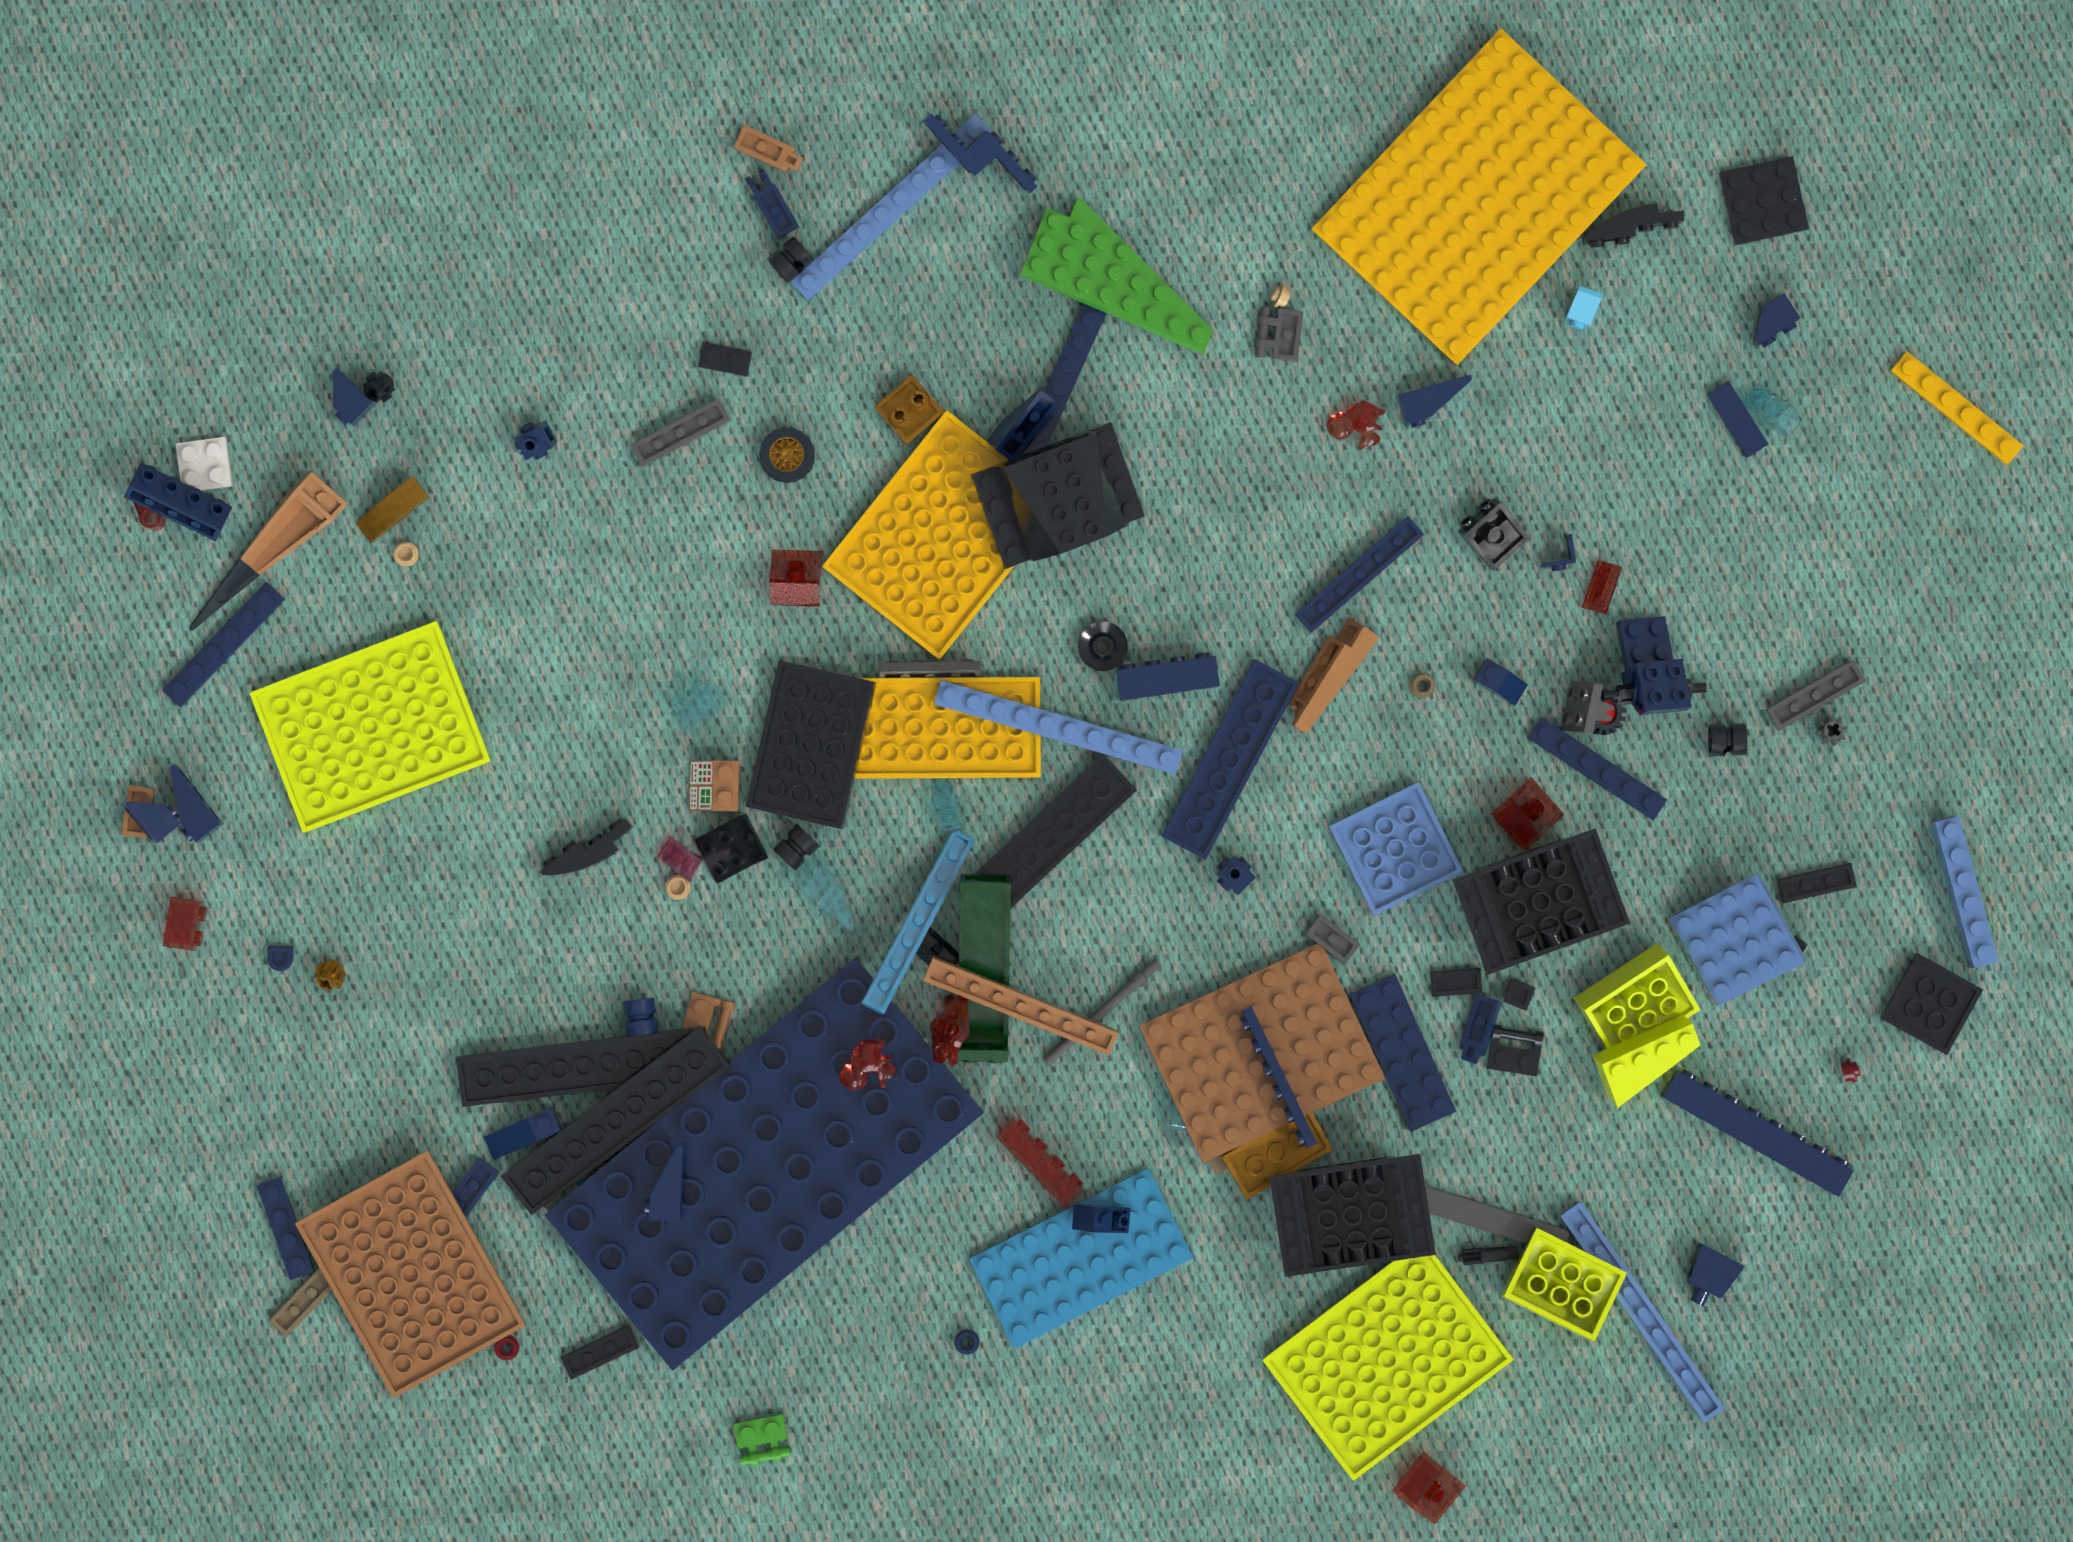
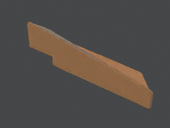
M1347 618L1338 639L1331 635L1328 636L1290 699V705L1295 713V719L1292 721L1293 726L1304 733L1309 731L1367 656L1379 638L1378 635L1358 622Z

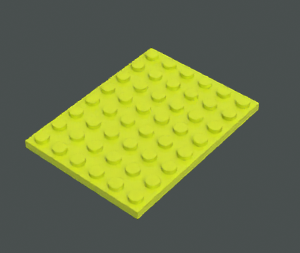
M438 621L250 692L251 699L303 833L491 762Z
M1435 1255L1391 1261L1262 1359L1353 1481L1514 1360Z

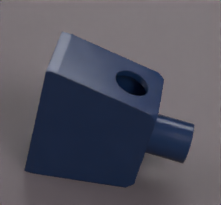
M1699 1243L1687 1278V1282L1697 1286L1690 1300L1704 1307L1710 1294L1721 1299L1745 1266Z

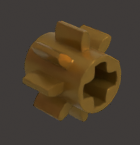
M328 960L326 964L321 961L319 962L313 976L317 978L316 983L320 988L330 991L334 986L338 989L341 988L345 981L346 973L343 972L344 968L341 963L336 960Z

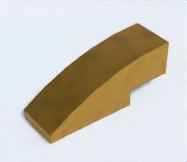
M412 476L374 506L356 524L369 542L373 543L430 497L416 478Z

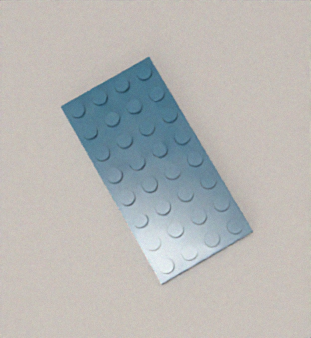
M1149 1168L1077 1203L1131 1208L1129 1233H1094L1072 1229L1073 1205L969 1258L1014 1349L1193 1259Z

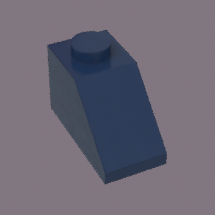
M336 368L333 371V407L338 411L335 416L344 425L349 422L355 426L375 405Z
M1489 658L1483 661L1472 680L1516 706L1528 686L1516 675Z
M128 801L120 804L153 843H159L180 825L176 819L179 815L170 805L166 807L163 804Z

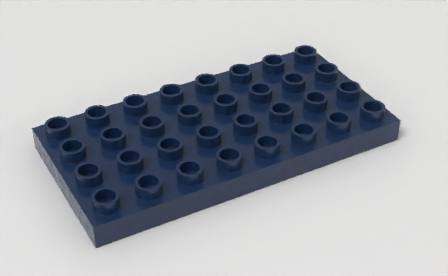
M857 957L729 1062L731 1066L662 1117L545 1214V1217L672 1371L984 1113L982 1108L892 1000L884 1015L861 1004L874 978ZM889 1071L892 1073L890 1079L887 1078ZM684 1144L681 1221L649 1220V1214H645V1200L650 1199V1194L677 1145Z

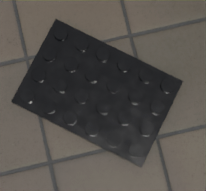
M779 660L746 807L843 829L876 682Z

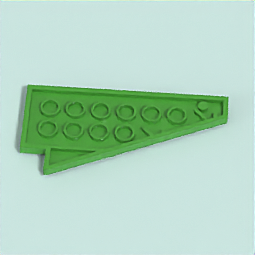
M1076 199L1069 217L1046 208L1019 276L1203 355L1213 329L1082 199Z

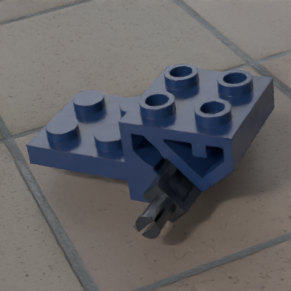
M1665 616L1624 619L1616 622L1625 669L1621 673L1623 684L1616 685L1613 691H1602L1600 697L1602 702L1614 700L1618 705L1632 704L1639 715L1687 711L1692 707L1690 700L1692 693L1707 692V684L1705 682L1692 683L1690 679H1686L1683 659H1673Z

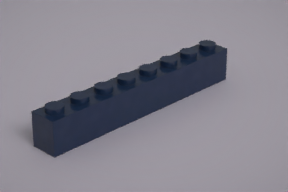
M1685 1069L1682 1072L1675 1070L1661 1095L1662 1098L1833 1195L1840 1197L1854 1170L1848 1168L1850 1164L1848 1161L1839 1156H1836L1835 1159L1827 1156L1828 1150L1817 1144L1811 1147L1804 1143L1805 1137L1794 1131L1791 1135L1782 1130L1784 1125L1773 1119H1770L1769 1122L1760 1118L1762 1113L1750 1106L1747 1110L1739 1106L1740 1100L1729 1094L1726 1097L1721 1096L1717 1093L1718 1088L1706 1081L1704 1085L1695 1081L1697 1076Z

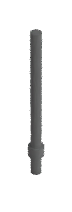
M1154 959L1144 969L1136 971L1131 976L1132 979L1096 1010L1089 1019L1099 1022L1138 986L1141 988L1148 982L1147 978L1161 967L1158 961ZM1065 1038L1043 1060L1050 1066L1076 1042Z

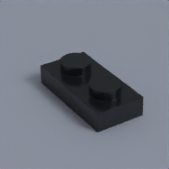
M703 342L698 367L748 377L752 352Z

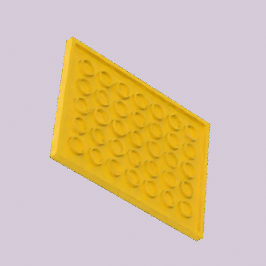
M946 410L822 567L940 660L1014 568V566L1007 569L1003 567L970 474L1009 459L997 452L988 442Z

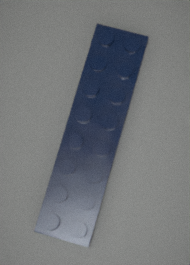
M1256 659L1254 660L1161 837L1206 860L1299 682Z

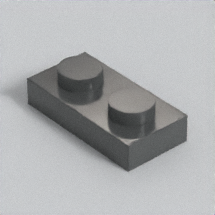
M1321 914L1305 933V935L1344 964L1348 962L1361 945Z

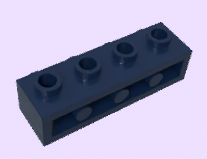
M141 462L124 495V498L213 541L217 540L232 509V506L226 504L223 500L215 499L203 493L202 490L190 487L176 477L168 476L158 471L155 467Z
M1209 652L1195 654V659L1185 660V656L1170 658V663L1160 664V659L1146 661L1143 667H1135V663L1120 665L1121 670H1116L1120 701L1220 686L1216 656L1210 657Z

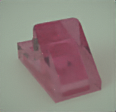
M672 836L668 838L657 855L660 860L687 881H690L703 861V856L690 850Z

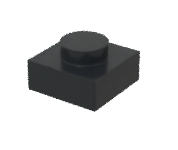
M1511 978L1502 1002L1527 1011L1536 988Z

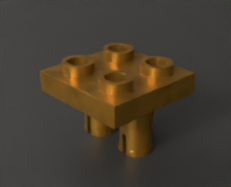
M910 375L874 406L906 445L945 413L913 375Z

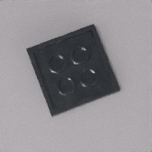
M1793 156L1719 172L1735 246L1809 230Z
M1915 953L1880 1019L1942 1054L1948 1055L1984 989L1921 954Z

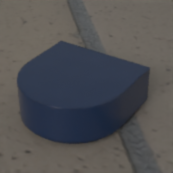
M268 945L267 961L269 966L276 971H284L290 968L294 959V946Z

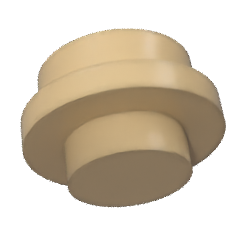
M1281 283L1279 287L1275 286L1270 295L1273 307L1277 308L1280 306L1284 308L1291 295V289L1287 288L1286 284Z
M401 542L395 547L393 556L399 565L409 567L416 563L419 552L413 543Z
M673 875L667 880L665 889L671 898L680 900L689 894L691 885L685 876Z

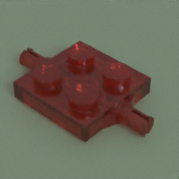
M946 995L944 997L945 1008L943 1012L931 1022V1048L933 1050V1061L943 1064L948 1058V1064L956 1065L959 1062V1047L969 1036L967 998L957 995L955 998L953 995Z

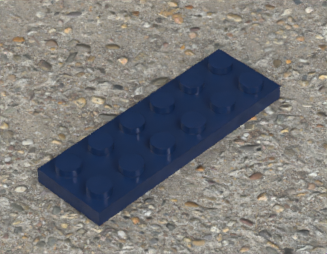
M1396 974L1350 993L1351 1000L1409 1131L1412 1132L1455 1113L1456 1109Z

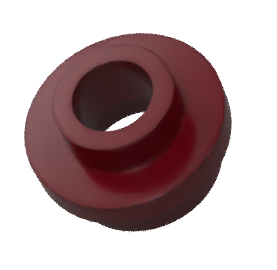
M1847 1058L1846 1062L1841 1063L1846 1082H1857V1076H1861L1857 1062H1852L1850 1058Z
M508 1335L495 1342L494 1350L500 1359L512 1360L518 1355L520 1345L515 1337ZM504 1343L511 1344L512 1350L510 1352L503 1350Z

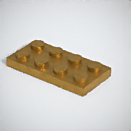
M1313 1113L1304 1116L1317 1142L1316 1145L1308 1149L1305 1144L1300 1146L1294 1132L1298 1130L1293 1121L1221 1155L1246 1200L1271 1186L1269 1176L1293 1173L1333 1150Z

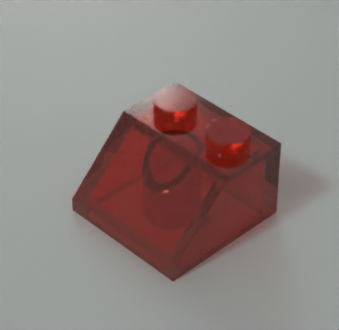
M772 550L769 580L770 605L820 607L822 551Z
M1532 777L1490 813L1522 851H1525L1539 840L1564 815Z
M1423 1451L1406 1474L1399 1479L1392 1491L1411 1508L1433 1524H1436L1466 1485Z

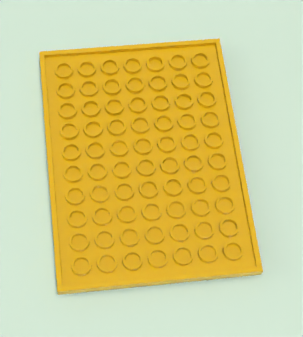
M1500 28L1311 230L1457 366L1647 164Z

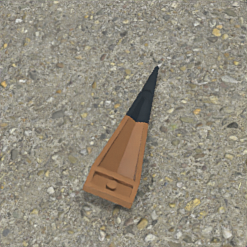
M309 470L285 495L192 622L190 631L195 630L261 574L331 523L348 503Z

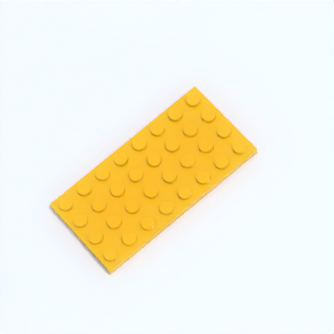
M1040 677L860 678L876 682L855 779L1041 778L1040 735L934 705L942 680L1040 709Z

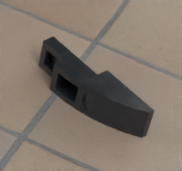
M1658 203L1629 209L1595 227L1583 238V244L1590 243L1591 248L1605 246V242L1615 241V245L1630 243V239L1636 236V228H1638L1639 232L1653 231L1655 226H1663L1664 230L1679 228L1678 224H1682L1685 221L1684 210L1659 213Z
M619 818L608 827L610 831L603 837L599 833L588 841L590 844L588 848H586L582 841L576 844L573 840L562 848L564 853L558 858H555L553 855L543 862L544 868L540 870V873L542 875L573 873L608 859L620 851L614 842L634 828L628 819L622 821Z

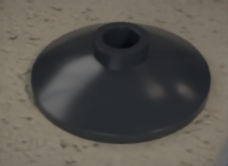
M1107 621L1095 622L1086 627L1078 641V652L1082 661L1096 671H1109L1118 667L1124 661L1128 651V641L1123 630ZM1100 642H1105L1108 645L1106 651L1102 652L1098 649Z

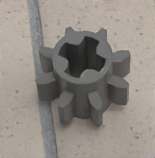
M1827 715L1826 723L1823 721L1817 722L1821 729L1815 732V734L1822 735V744L1831 740V745L1836 746V739H1846L1842 733L1848 727H1842L1840 724L1842 721L1841 717L1832 721V716ZM1835 725L1834 731L1837 734L1829 736L1827 726Z

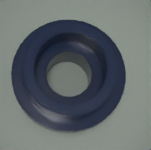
M964 1329L956 1335L954 1343L960 1353L969 1355L978 1349L980 1341L978 1335L973 1330ZM969 1337L972 1340V1344L964 1346L962 1344L963 1338Z

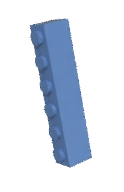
M1960 816L1930 822L1969 968H1977L1999 962Z

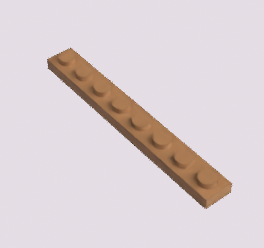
M935 956L932 957L923 981L1106 1055H1110L1119 1034V1030Z

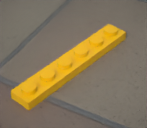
M1908 351L1902 355L1890 370L1891 373L2005 465H2008L2024 446Z

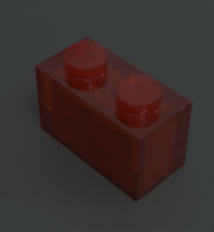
M175 896L170 897L163 946L196 951L197 946H201L203 932L200 931L201 921L205 922L207 916V907H204V901Z

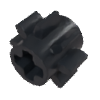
M382 371L378 374L372 372L366 377L367 381L363 386L364 393L368 399L375 401V403H378L380 400L385 403L392 397L391 393L395 391L394 381L388 374Z

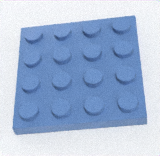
M1419 782L1328 826L1373 916L1464 872Z
M1759 872L1670 917L1717 1006L1807 961Z

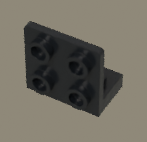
M746 813L727 821L695 839V843L717 884L768 859Z

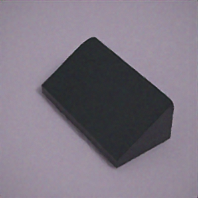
M930 927L916 955L928 966L933 956L957 965L959 953Z

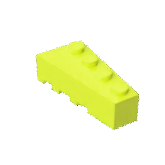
M1682 1014L1592 1056L1608 1099L1618 1108L1698 1048L1700 1043L1693 1023Z

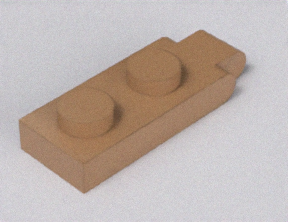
M745 125L733 147L735 150L783 172H786L787 169L797 172L803 160L801 156L795 154V148Z

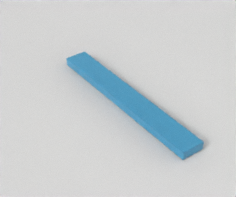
M954 828L952 829L861 1004L884 1015L975 839Z

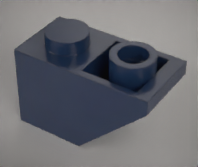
M1785 293L1759 310L1753 339L1755 348L1759 345L1765 348L1776 341L1774 335L1783 331L1786 334L1797 327L1795 322L1800 319V316Z
M1074 1204L1072 1229L1094 1233H1129L1131 1208Z

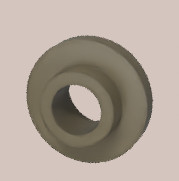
M1419 673L1412 678L1410 689L1415 696L1426 698L1434 692L1435 681L1429 674ZM1420 681H1425L1427 683V688L1425 690H1420L1418 688V683Z

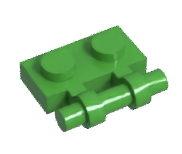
M783 1413L733 1424L738 1449L748 1447L749 1454L740 1456L741 1466L749 1464L757 1466L759 1462L769 1460L776 1462L781 1461L784 1457L791 1456L790 1447L779 1448L778 1443L780 1440L788 1439ZM771 1444V1450L757 1452L756 1445Z

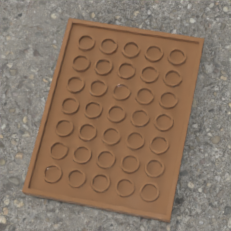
M1315 944L1139 1025L1202 1163L1289 1124L1283 1109L1287 1108L1283 1098L1278 1100L1272 1088L1276 1084L1272 1076H1266L1261 1065L1265 1061L1261 1053H1255L1250 1042L1254 1038L1250 1030H1244L1239 1019L1243 1017L1242 1010L1250 1006L1254 1010L1304 1116L1385 1079L1326 951L1319 944Z
M429 1149L295 1222L296 1227L393 1398L526 1326L522 1315Z

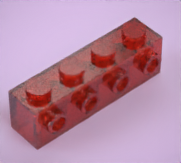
M1012 1118L995 1137L1066 1209L1083 1192V1189L1080 1187L1083 1182L1074 1173L1070 1176L1063 1169L1066 1165L1058 1156L1054 1155L1051 1157L1045 1151L1048 1146L1039 1137L1034 1139L1028 1133L1030 1128L1021 1118L1018 1121Z

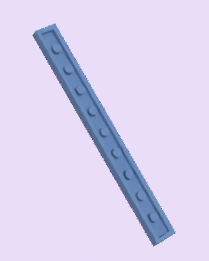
M974 114L955 134L964 142L961 147L965 149L983 131L987 130L989 133L992 131ZM943 144L940 145L817 257L813 263L795 277L791 283L809 301L953 170L959 162Z
M942 680L934 704L1176 775L1183 751Z
M1579 1201L1560 1214V1218L1583 1251L1627 1272L1616 1298L1701 1420L1705 1423L1724 1410V1406L1583 1204Z

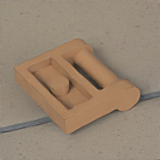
M692 992L682 1029L701 1025L706 1026V1032L708 1033L715 1006L721 1007L713 1042L723 1052L725 1046L723 1040L731 1011H734L736 1003Z

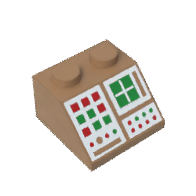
M690 761L689 811L739 812L740 761Z

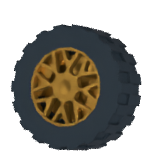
M781 427V429L773 430L761 443L759 451L760 463L767 475L775 481L794 483L805 478L810 473L815 461V451L810 439L802 431L792 427Z

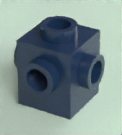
M546 420L535 425L533 422L523 425L519 428L520 432L514 438L516 440L515 447L519 454H523L525 460L532 457L535 460L548 454L547 450L552 449L557 443Z
M1235 856L1231 859L1226 857L1217 866L1219 869L1216 873L1219 877L1217 882L1226 891L1231 889L1236 895H1239L1256 877L1249 871L1252 866L1242 856L1239 859ZM1232 869H1236L1238 871V877L1236 879H1233L1230 876V872Z

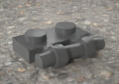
M1261 307L1260 317H1257L1256 323L1259 325L1257 339H1254V347H1256L1255 357L1265 358L1266 349H1273L1272 359L1297 362L1303 311L1278 309L1277 318H1270L1271 308ZM1269 326L1276 327L1274 341L1267 340Z

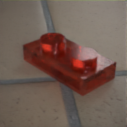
M1597 560L1582 608L1607 615L1622 567Z

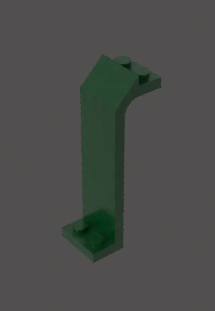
M961 874L959 966L1009 986L1011 875ZM959 995L958 1062H989L995 1064L1008 1062L1009 1015Z

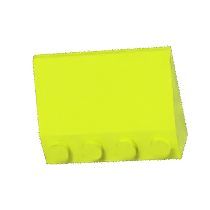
M1658 943L1574 997L1585 1018L1606 1049L1682 1014L1689 1018L1700 1011L1699 1006L1670 956Z
M1536 1228L1513 1268L1500 1296L1589 1341H1595L1627 1272Z

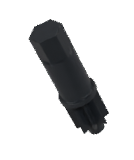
M1518 1246L1462 1249V1254H1457L1458 1262L1463 1261L1464 1265L1517 1260L1519 1259Z

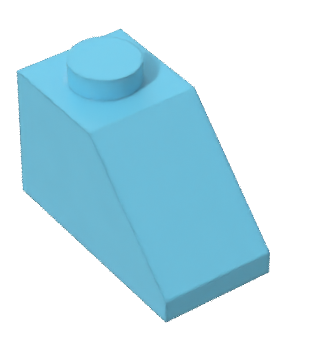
M1579 286L1573 293L1564 320L1568 321L1569 326L1578 330H1583L1584 327L1588 328L1593 321L1603 294Z

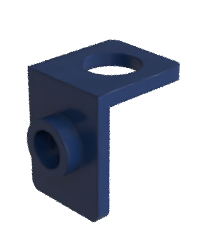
M1572 534L1566 535L1569 560L1540 564V569L1551 567L1552 572L1567 569L1566 565L1576 563Z

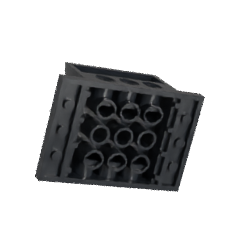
M1111 422L970 474L1004 569L1028 560L1034 562L1068 552L1105 538L1126 527V523L1145 517Z
M1596 828L1572 837L1562 838L1452 879L1486 975L1630 924Z
M1420 1154L1374 1158L1269 1176L1285 1277L1436 1255Z

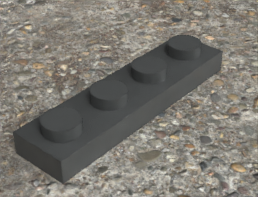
M718 398L631 444V447L643 468L731 420Z
M945 659L935 662H924L922 660L898 662L890 660L880 663V678L980 677V661L972 659L951 662Z
M1851 660L1765 710L1777 731H1780L1861 685L1866 680L1856 662Z

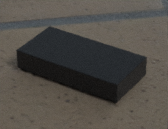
M1481 968L1430 972L1432 997L1482 993Z

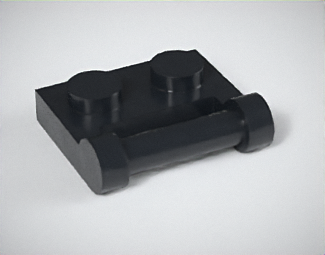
M1495 1024L1491 1037L1487 1069L1537 1077L1544 1032L1536 1031L1531 1033L1512 1030ZM1500 1038L1534 1043L1533 1050L1499 1045Z

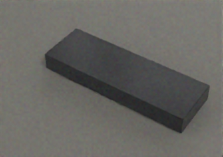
M1851 863L1777 879L1782 903L1857 887Z
M627 1325L560 1358L572 1380L640 1347L630 1325Z

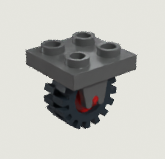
M1571 681V686L1567 690L1566 710L1563 712L1561 719L1563 724L1562 730L1576 733L1610 735V733L1617 732L1616 728L1623 726L1620 721L1626 720L1622 713H1627V708H1622V705H1618L1614 700L1602 702L1600 699L1601 692L1612 691L1603 690V684Z

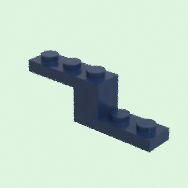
M932 113L928 114L921 120L971 176H976L996 158L1027 193H1031L1038 187L1034 183L1036 180L1035 176L1027 168L1023 171L1017 164L1020 161L1011 150L1005 151L1000 145L1003 141L994 131L991 133L987 130L983 131L963 149L961 146L964 142L955 133L951 135L945 129L947 124L938 114L935 116Z

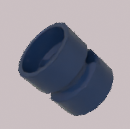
M655 998L622 1001L624 1016L628 1017V1020L625 1022L626 1036L658 1032L657 1019L652 1015L656 1012Z

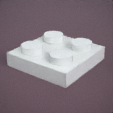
M226 437L176 444L180 481L202 491L233 487Z

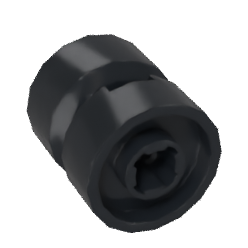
M794 236L783 244L782 251L777 250L767 258L768 262L787 283L799 275V269L804 270L814 262L809 252Z
M1733 723L1729 727H1726L1724 724H1709L1708 751L1710 756H1725L1727 752L1731 756L1747 754L1748 741L1745 723Z
M796 824L789 831L788 839H781L773 850L796 871L805 862L804 856L813 854L820 845L804 829Z

